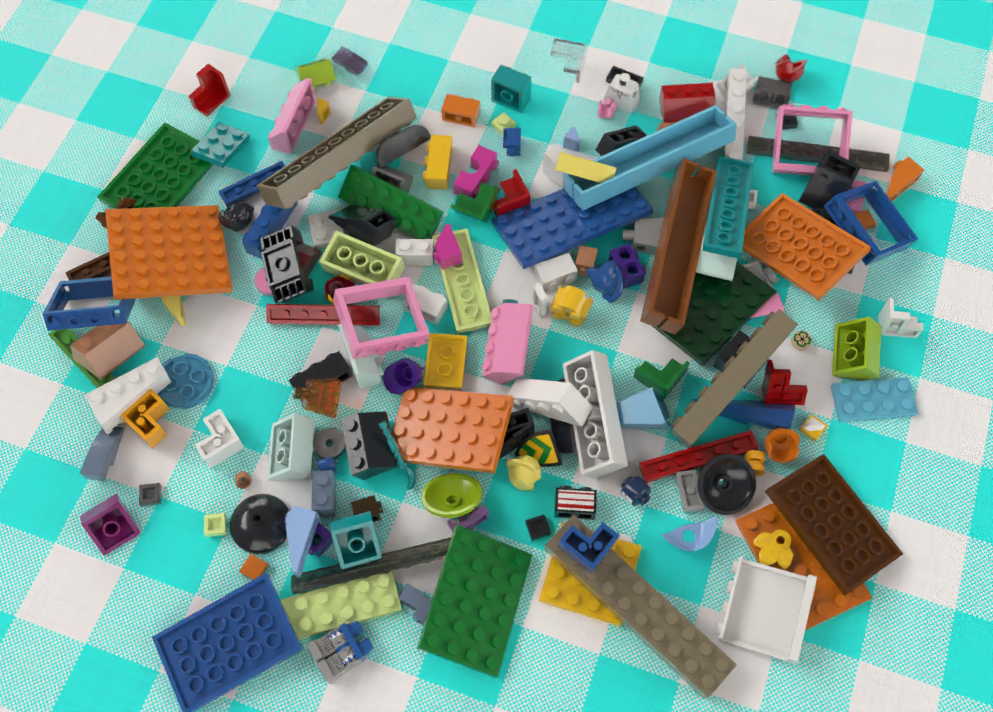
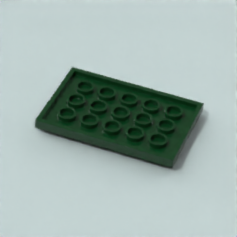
M736 262L732 281L696 272L685 325L675 335L659 329L660 325L653 328L703 366L777 291L738 262Z

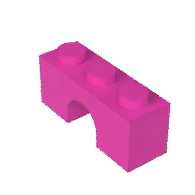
M480 145L477 146L470 157L471 168L477 172L469 174L461 171L453 183L454 194L457 196L460 193L475 199L481 184H487L491 172L495 171L498 167L497 152Z

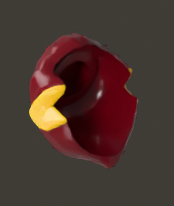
M337 275L325 283V298L334 304L335 289L356 285L351 278L345 275Z

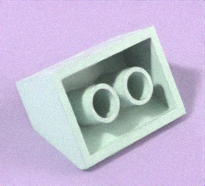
M341 324L338 325L359 389L363 390L381 384L380 376L384 374L381 365H376L375 360L378 359L377 355L352 359ZM353 325L359 343L371 340L369 333H365L362 326Z
M294 413L272 424L267 480H301L311 476L315 419Z

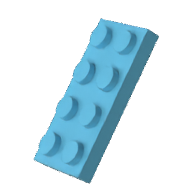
M909 378L832 383L831 385L839 422L912 417L918 414Z

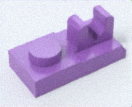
M484 505L480 508L476 507L469 512L467 519L463 516L457 517L459 519L458 525L472 530L489 518V511ZM449 519L447 521L448 526L450 527L452 532H454V528L457 524L452 523V521Z

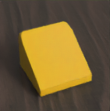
M318 98L317 114L321 125L329 117L331 110L328 101Z

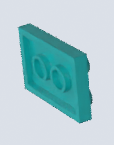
M218 122L191 150V154L196 158L223 168L250 139V133Z

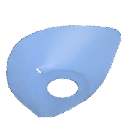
M717 517L702 523L683 525L667 534L661 533V535L670 544L680 549L691 552L694 551V548L696 551L707 546L712 540L717 528ZM684 531H692L695 534V540L690 543L685 542L682 538Z

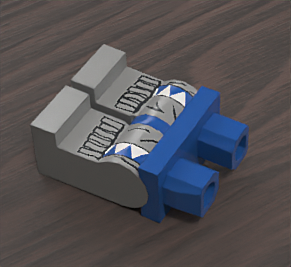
M358 620L348 625L344 622L325 636L306 644L323 677L329 684L350 671L360 662L365 661V656L374 649L368 637L357 643L355 637L364 632Z

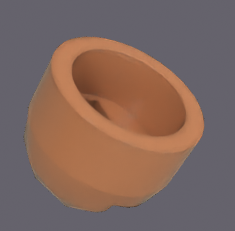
M240 471L236 474V486L240 489L248 488L252 484L250 474L246 471Z

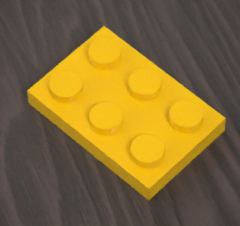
M430 333L424 388L462 391L467 336Z

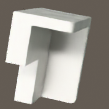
M889 298L878 314L881 335L918 338L923 331V323H917V317L910 316V312L894 311V298Z
M221 409L203 419L212 435L197 443L195 447L209 468L214 467L245 448Z

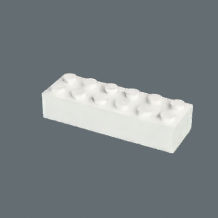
M591 350L563 363L565 382L572 383L593 407L583 426L573 424L581 475L598 478L627 467L628 463L608 357L606 354Z

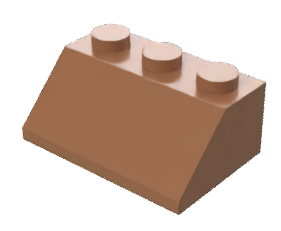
M128 321L126 324L96 326L71 344L73 359L100 380L145 347V344Z

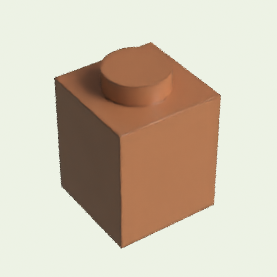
M580 245L575 262L578 270L577 274L588 276L586 269L595 267L598 249Z

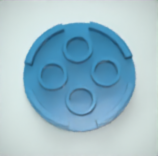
M184 354L168 359L163 363L162 366L171 381L169 385L158 393V396L165 404L177 409H187L197 406L209 396L214 386V373L205 359L195 354Z

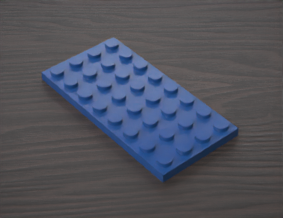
M633 187L582 210L574 201V198L572 199L563 188L532 201L528 205L491 219V222L524 270L653 214V207L637 188Z

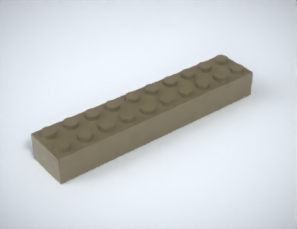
M399 97L385 98L258 184L257 188L265 204L283 209L293 207L295 202L306 198L312 190L320 188L322 183L333 179L335 174L346 170L352 162L360 160L361 156L365 153L373 151L375 146L387 140L391 135L397 134L401 128L410 125L411 121L417 118L410 99Z
M573 514L545 544L544 550L703 699L709 698L737 664L612 549L609 550L595 570L590 573L557 547L560 539L572 525L589 539L593 535V532Z

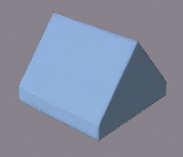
M571 127L564 136L563 147L578 151L580 139L576 129Z

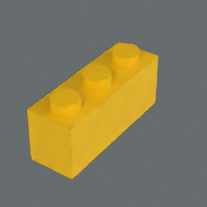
M431 135L430 142L427 141V152L429 154L425 156V167H427V170L423 171V181H426V186L429 189L448 190L453 149L452 136Z

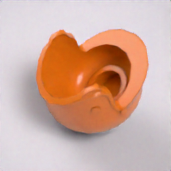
M773 429L765 438V451L772 461L778 463L791 462L799 455L798 445L800 437L791 429Z

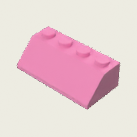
M310 78L295 84L292 91L288 93L287 101L281 108V114L275 120L274 129L268 135V141L273 150L292 154L316 102Z
M503 303L492 310L491 325L488 330V343L485 347V361L482 365V377L501 385L524 374L533 305Z

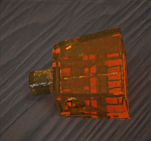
M338 378L307 379L305 388L294 387L293 399L303 400L302 407L305 410L336 418L342 381Z

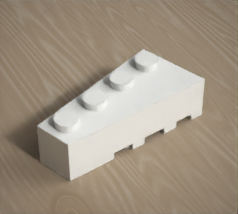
M517 378L507 394L513 396L515 399L513 407L518 410L528 408L529 412L581 427L593 408L572 383Z

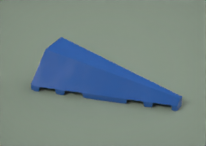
M732 400L718 416L746 425L750 422L772 430L776 428L790 429L795 413V405L765 404L764 401Z

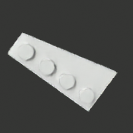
M158 357L84 396L101 427L109 435L116 425L124 422L120 415L150 388L158 394L171 381Z

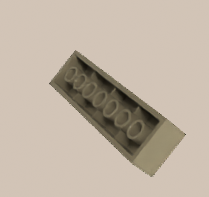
M778 309L776 313L770 312L761 324L763 327L758 326L751 334L750 342L745 341L736 352L738 356L736 358L732 356L723 367L725 369L722 373L719 370L710 382L712 385L710 387L706 385L697 396L699 400L697 402L693 400L684 411L686 415L684 417L679 416L672 423L671 427L673 430L671 434L687 448H690L796 328L798 323L782 310Z

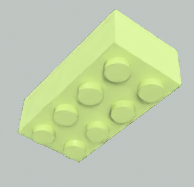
M339 231L335 232L319 261L324 271L335 276L345 275L351 278L356 285L399 279L405 268L401 257Z

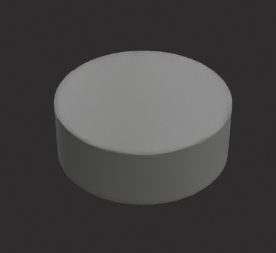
M770 266L763 268L764 273L772 284L779 281Z

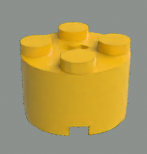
M566 285L565 288H562V286H559L550 305V310L553 313L552 317L560 321L565 319L572 326L579 327L580 324L585 322L593 304V299L585 297L586 293L576 287Z

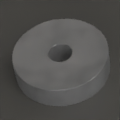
M327 428L320 431L314 439V448L317 455L322 459L332 456L333 460L342 456L346 450L342 432L335 428ZM329 442H333L332 446H327Z

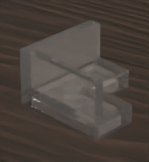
M554 38L550 56L566 58L563 72L577 74L576 82H580L586 60L587 44Z

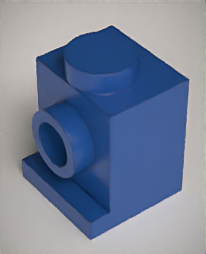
M503 128V149H506V156H520L521 128Z

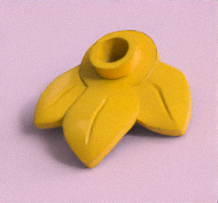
M776 530L772 534L761 533L753 541L754 545L761 548L759 554L760 564L771 565L777 561L783 569H787L793 559V552L789 547L791 545V536L785 530ZM778 536L784 537L785 542L783 544L777 543L776 539Z

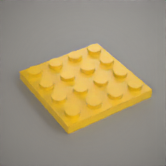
M618 539L611 549L630 567L636 570L642 546ZM553 557L551 558L539 602L611 625L621 626V621L609 609L596 599Z

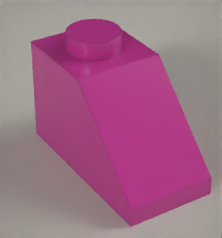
M446 224L434 245L435 253H433L435 263H439L441 269L463 263L462 252L450 224Z

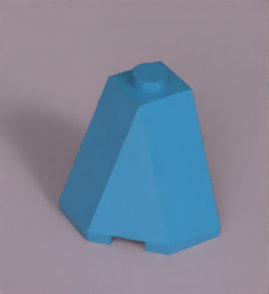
M652 387L616 403L621 429H668L671 427L670 421H666V419L670 418L663 397Z

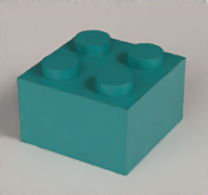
M500 64L491 78V101L522 113L531 99V76Z
M370 511L330 522L331 535L341 570L382 558Z

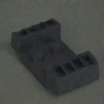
M290 225L260 238L265 274L275 304H282L314 291L312 279L305 277L297 248L298 245L303 244V239L297 228Z

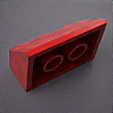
M713 82L662 85L659 102L663 123L679 122L715 106Z

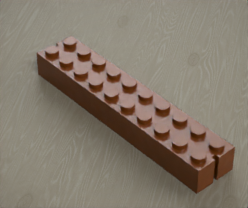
M685 158L674 172L640 322L653 327L660 325L659 329L674 335L685 325L717 171L702 165L695 175L691 177L699 164Z

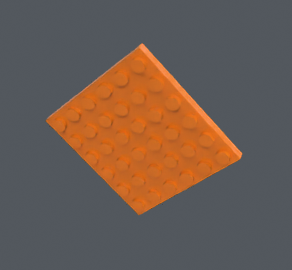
M218 205L105 209L114 300L232 292L233 287L223 229L218 219Z

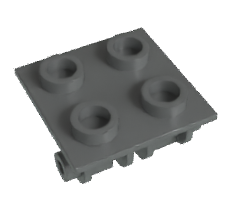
M759 76L753 103L777 109L783 106V104L788 105L792 83Z

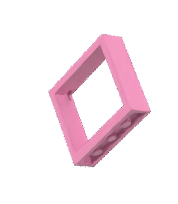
M783 104V106H780L777 109L771 172L812 176L817 167L813 165L779 163L783 115L842 119L839 156L848 160L853 111H847L843 107L833 110L829 109L830 107L819 106L818 108H811V105L793 107V104Z
M409 277L335 289L333 301L352 359L358 357L366 358L374 354L383 355L389 351H403L406 348H418L420 345L427 344L430 334ZM404 294L418 332L359 343L346 304Z

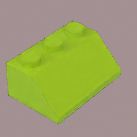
M870 316L835 324L832 375L834 377L859 381L879 378L881 325Z

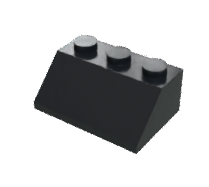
M387 412L357 413L341 420L352 476L365 480L398 467L394 453H392L387 443V438L383 434V429H380L378 425L386 421L387 428L390 430Z

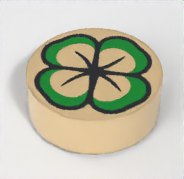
M797 331L793 335L791 343L795 349L803 351L811 345L812 337L806 331Z

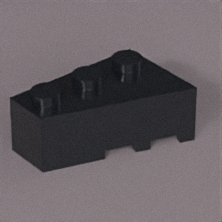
M528 408L511 413L499 460L518 448L519 444L526 437L535 433L534 422Z

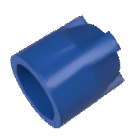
M332 456L317 461L319 471H337Z

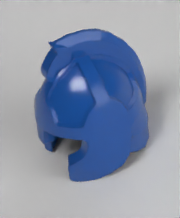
M615 259L603 265L586 269L593 287L603 294L602 297L608 300V303L620 298L624 283Z

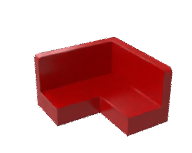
M207 64L196 74L200 86L188 96L192 107L206 117L231 96L223 73L210 64Z
M517 169L513 170V178L500 182V188L505 197L496 200L492 210L497 217L531 203V195Z
M767 360L761 388L765 404L804 405L808 392L807 385H789L791 370L774 369L772 360Z

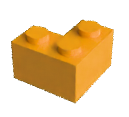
M151 388L120 415L126 424L152 449L167 436L157 421L170 409Z

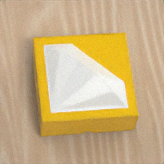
M811 414L799 431L816 442L828 425Z

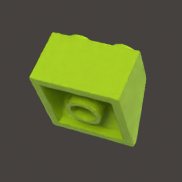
M329 58L295 67L300 82L310 78L313 90L317 89L316 85L323 84V86L333 84V80H336Z

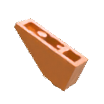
M909 156L903 161L899 160L893 166L894 171L885 192L891 202L916 183L925 170Z

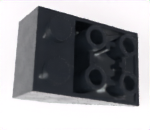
M830 150L826 151L822 155L798 202L810 208L825 209L824 205L833 196L849 190L861 166Z
M349 205L328 217L336 225L349 232L350 235L372 246L391 237L398 220L384 209Z

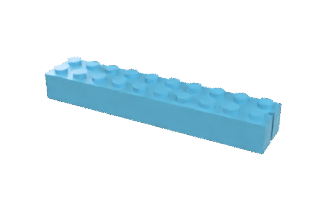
M717 105L712 106L592 160L616 167L615 175L611 179L600 183L563 173L564 190L572 199L574 198V201L582 210H585L677 168L684 158L692 161L735 141L737 124L728 115L725 116V113Z

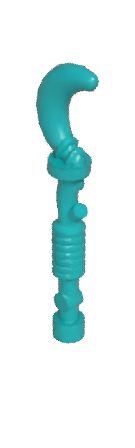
M383 421L378 425L380 429H383V434L387 438V443L392 453H394V458H397L398 468L408 475L409 485L407 488L410 490L416 483L415 473L411 467L407 466V462L403 461L399 453V447L394 437L391 436L386 421Z

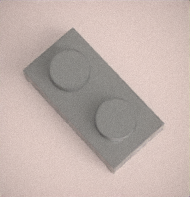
M696 469L676 472L675 477L683 513L704 510V504L698 494Z

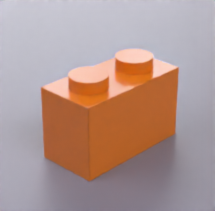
M447 94L441 109L442 121L475 128L480 114V101Z

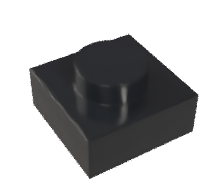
M783 115L782 130L797 128L796 116Z

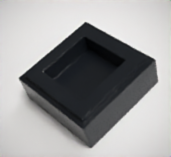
M545 514L525 520L531 541L551 535Z

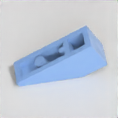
M292 506L291 512L288 511L286 514L285 523L292 572L300 577L320 516L316 511Z

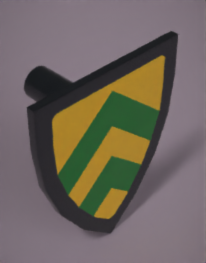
M551 429L535 432L526 437L519 444L514 454L517 457L522 455L531 456L542 467L563 465Z

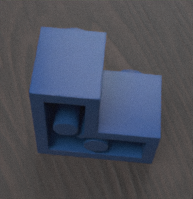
M602 522L589 539L572 525L560 539L557 547L592 573L616 543L620 535Z

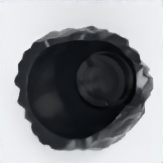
M243 201L219 212L218 219L224 227L232 231H243L250 225L255 209Z

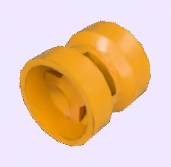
M758 450L747 451L745 453V460L753 468L755 476L764 475L765 466L763 462L766 460V454Z

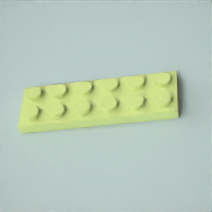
M467 228L453 231L462 252L463 263L445 269L440 267L457 334L490 327L492 319ZM440 234L432 236L434 245Z
M392 569L281 599L299 640L332 631L344 622L346 625L357 620L361 623L402 611Z

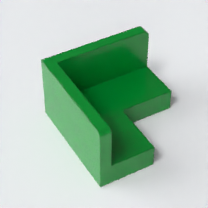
M482 183L476 199L459 193L455 205L451 204L450 208L458 213L487 223L500 190L495 185L490 186Z
M672 358L663 370L660 371L645 361L641 366L635 368L633 378L648 388L652 387L665 399L686 374L690 363L686 361L682 365Z

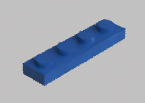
M280 161L218 191L228 208L259 193L257 185L285 167L283 161Z

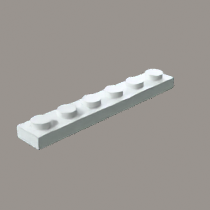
M730 68L726 116L728 115L737 124L735 141L724 146V157L742 160L747 69Z

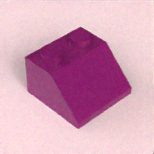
M117 493L80 515L81 525L104 556L141 534L130 512Z

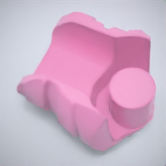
M606 98L605 104H603L599 100L598 117L611 119L617 109L616 102L612 103L610 98Z

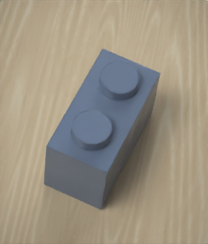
M333 470L312 472L311 510L316 511L320 517H335L336 476Z

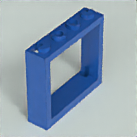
M877 181L837 194L824 205L839 228L870 246V252L861 259L865 266L903 251L918 240ZM865 197L898 244L880 251L846 203Z
M112 276L60 281L43 312V317L48 331L126 324L136 298L121 299L119 305L64 310L69 300L112 297Z

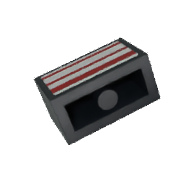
M570 486L556 488L554 517L571 518L574 514L578 519L595 520L597 490H592L590 487L572 489Z

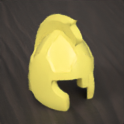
M528 455L507 460L506 466L510 483L518 490H534V483L541 479V468L537 460Z

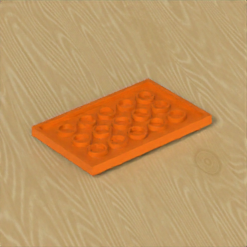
M781 193L745 227L742 250L765 266H770L773 271L819 301L870 252V246Z
M413 387L403 393L391 436L394 437L404 462L495 473L515 399L509 395Z
M774 503L736 519L735 523L758 563H760L759 554L761 548L753 544L755 538L764 532L772 534L776 530H785L791 536V545L789 547L793 552L792 562L787 569H783L777 561L767 566L805 577L808 575L817 577L805 631L873 598L864 583L844 596ZM778 536L776 541L778 544H783L785 539L783 536Z

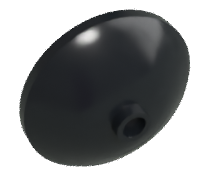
M721 454L713 457L700 471L697 483L699 497L709 510L717 514L732 515L742 511L749 505L756 491V476L753 468L745 459L734 454ZM723 479V484L719 485V481Z
M257 494L243 500L235 508L230 519V533L234 542L242 550L252 554L268 553L281 546L287 539L285 517L289 509L285 503L269 494ZM261 517V520L255 522V518Z

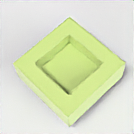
M503 112L491 122V126L503 135V128H514L516 122Z
M225 513L204 515V535L206 537L227 535Z

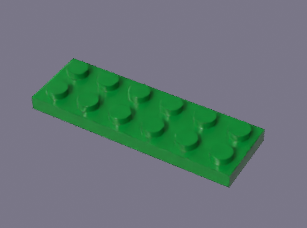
M352 164L338 195V198L355 206L384 209L398 219L395 228L415 239H432L444 214V211Z

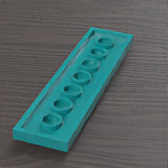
M718 156L717 173L709 206L702 251L731 258H741L754 163Z

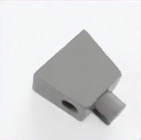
M664 218L636 220L633 230L623 229L622 240L633 241L632 248L637 252L655 256Z

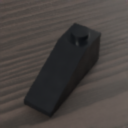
M637 125L604 133L595 150L600 156H603L647 135Z

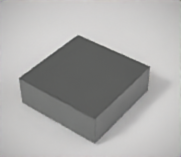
M160 483L139 485L140 506L161 504Z

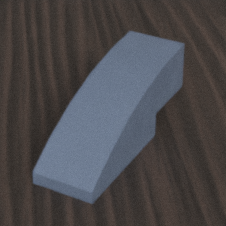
M115 426L109 435L106 434L103 428L100 430L87 453L80 474L85 479L105 482L109 466L114 464L124 433L123 427Z
M407 583L399 596V601L414 610L415 612L412 615L414 621L424 626L431 601Z

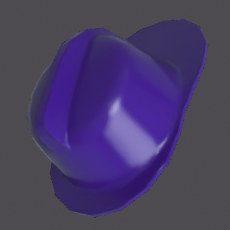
M403 358L386 367L383 375L386 389L393 394H399L413 388L421 381L424 367H420L417 362L409 358Z

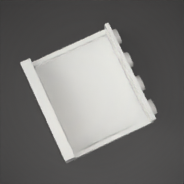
M740 555L739 561L734 560L731 571L735 573L734 581L729 580L726 593L730 594L729 601H724L721 611L722 614H725L723 623H718L716 634L720 635L719 641L796 664L799 659L817 577L812 575L805 577L745 560Z

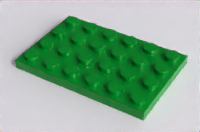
M164 122L97 197L99 201L113 209L117 208L121 198H134L136 200L134 208L177 207L213 164L192 156L191 150L200 142L199 140Z
M456 525L416 649L494 678L498 677L533 554Z

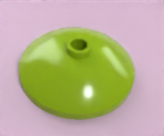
M448 473L435 477L424 486L421 493L423 507L429 513L442 518L463 516L474 510L482 499L480 483L472 476L463 473Z

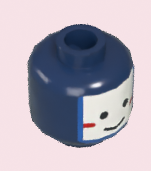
M629 476L621 484V495L632 506L640 504L643 506L650 500L651 487L641 477Z

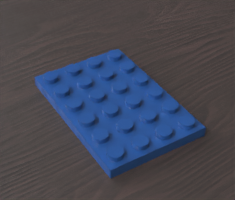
M264 573L152 637L182 712L197 711L303 650L268 573Z

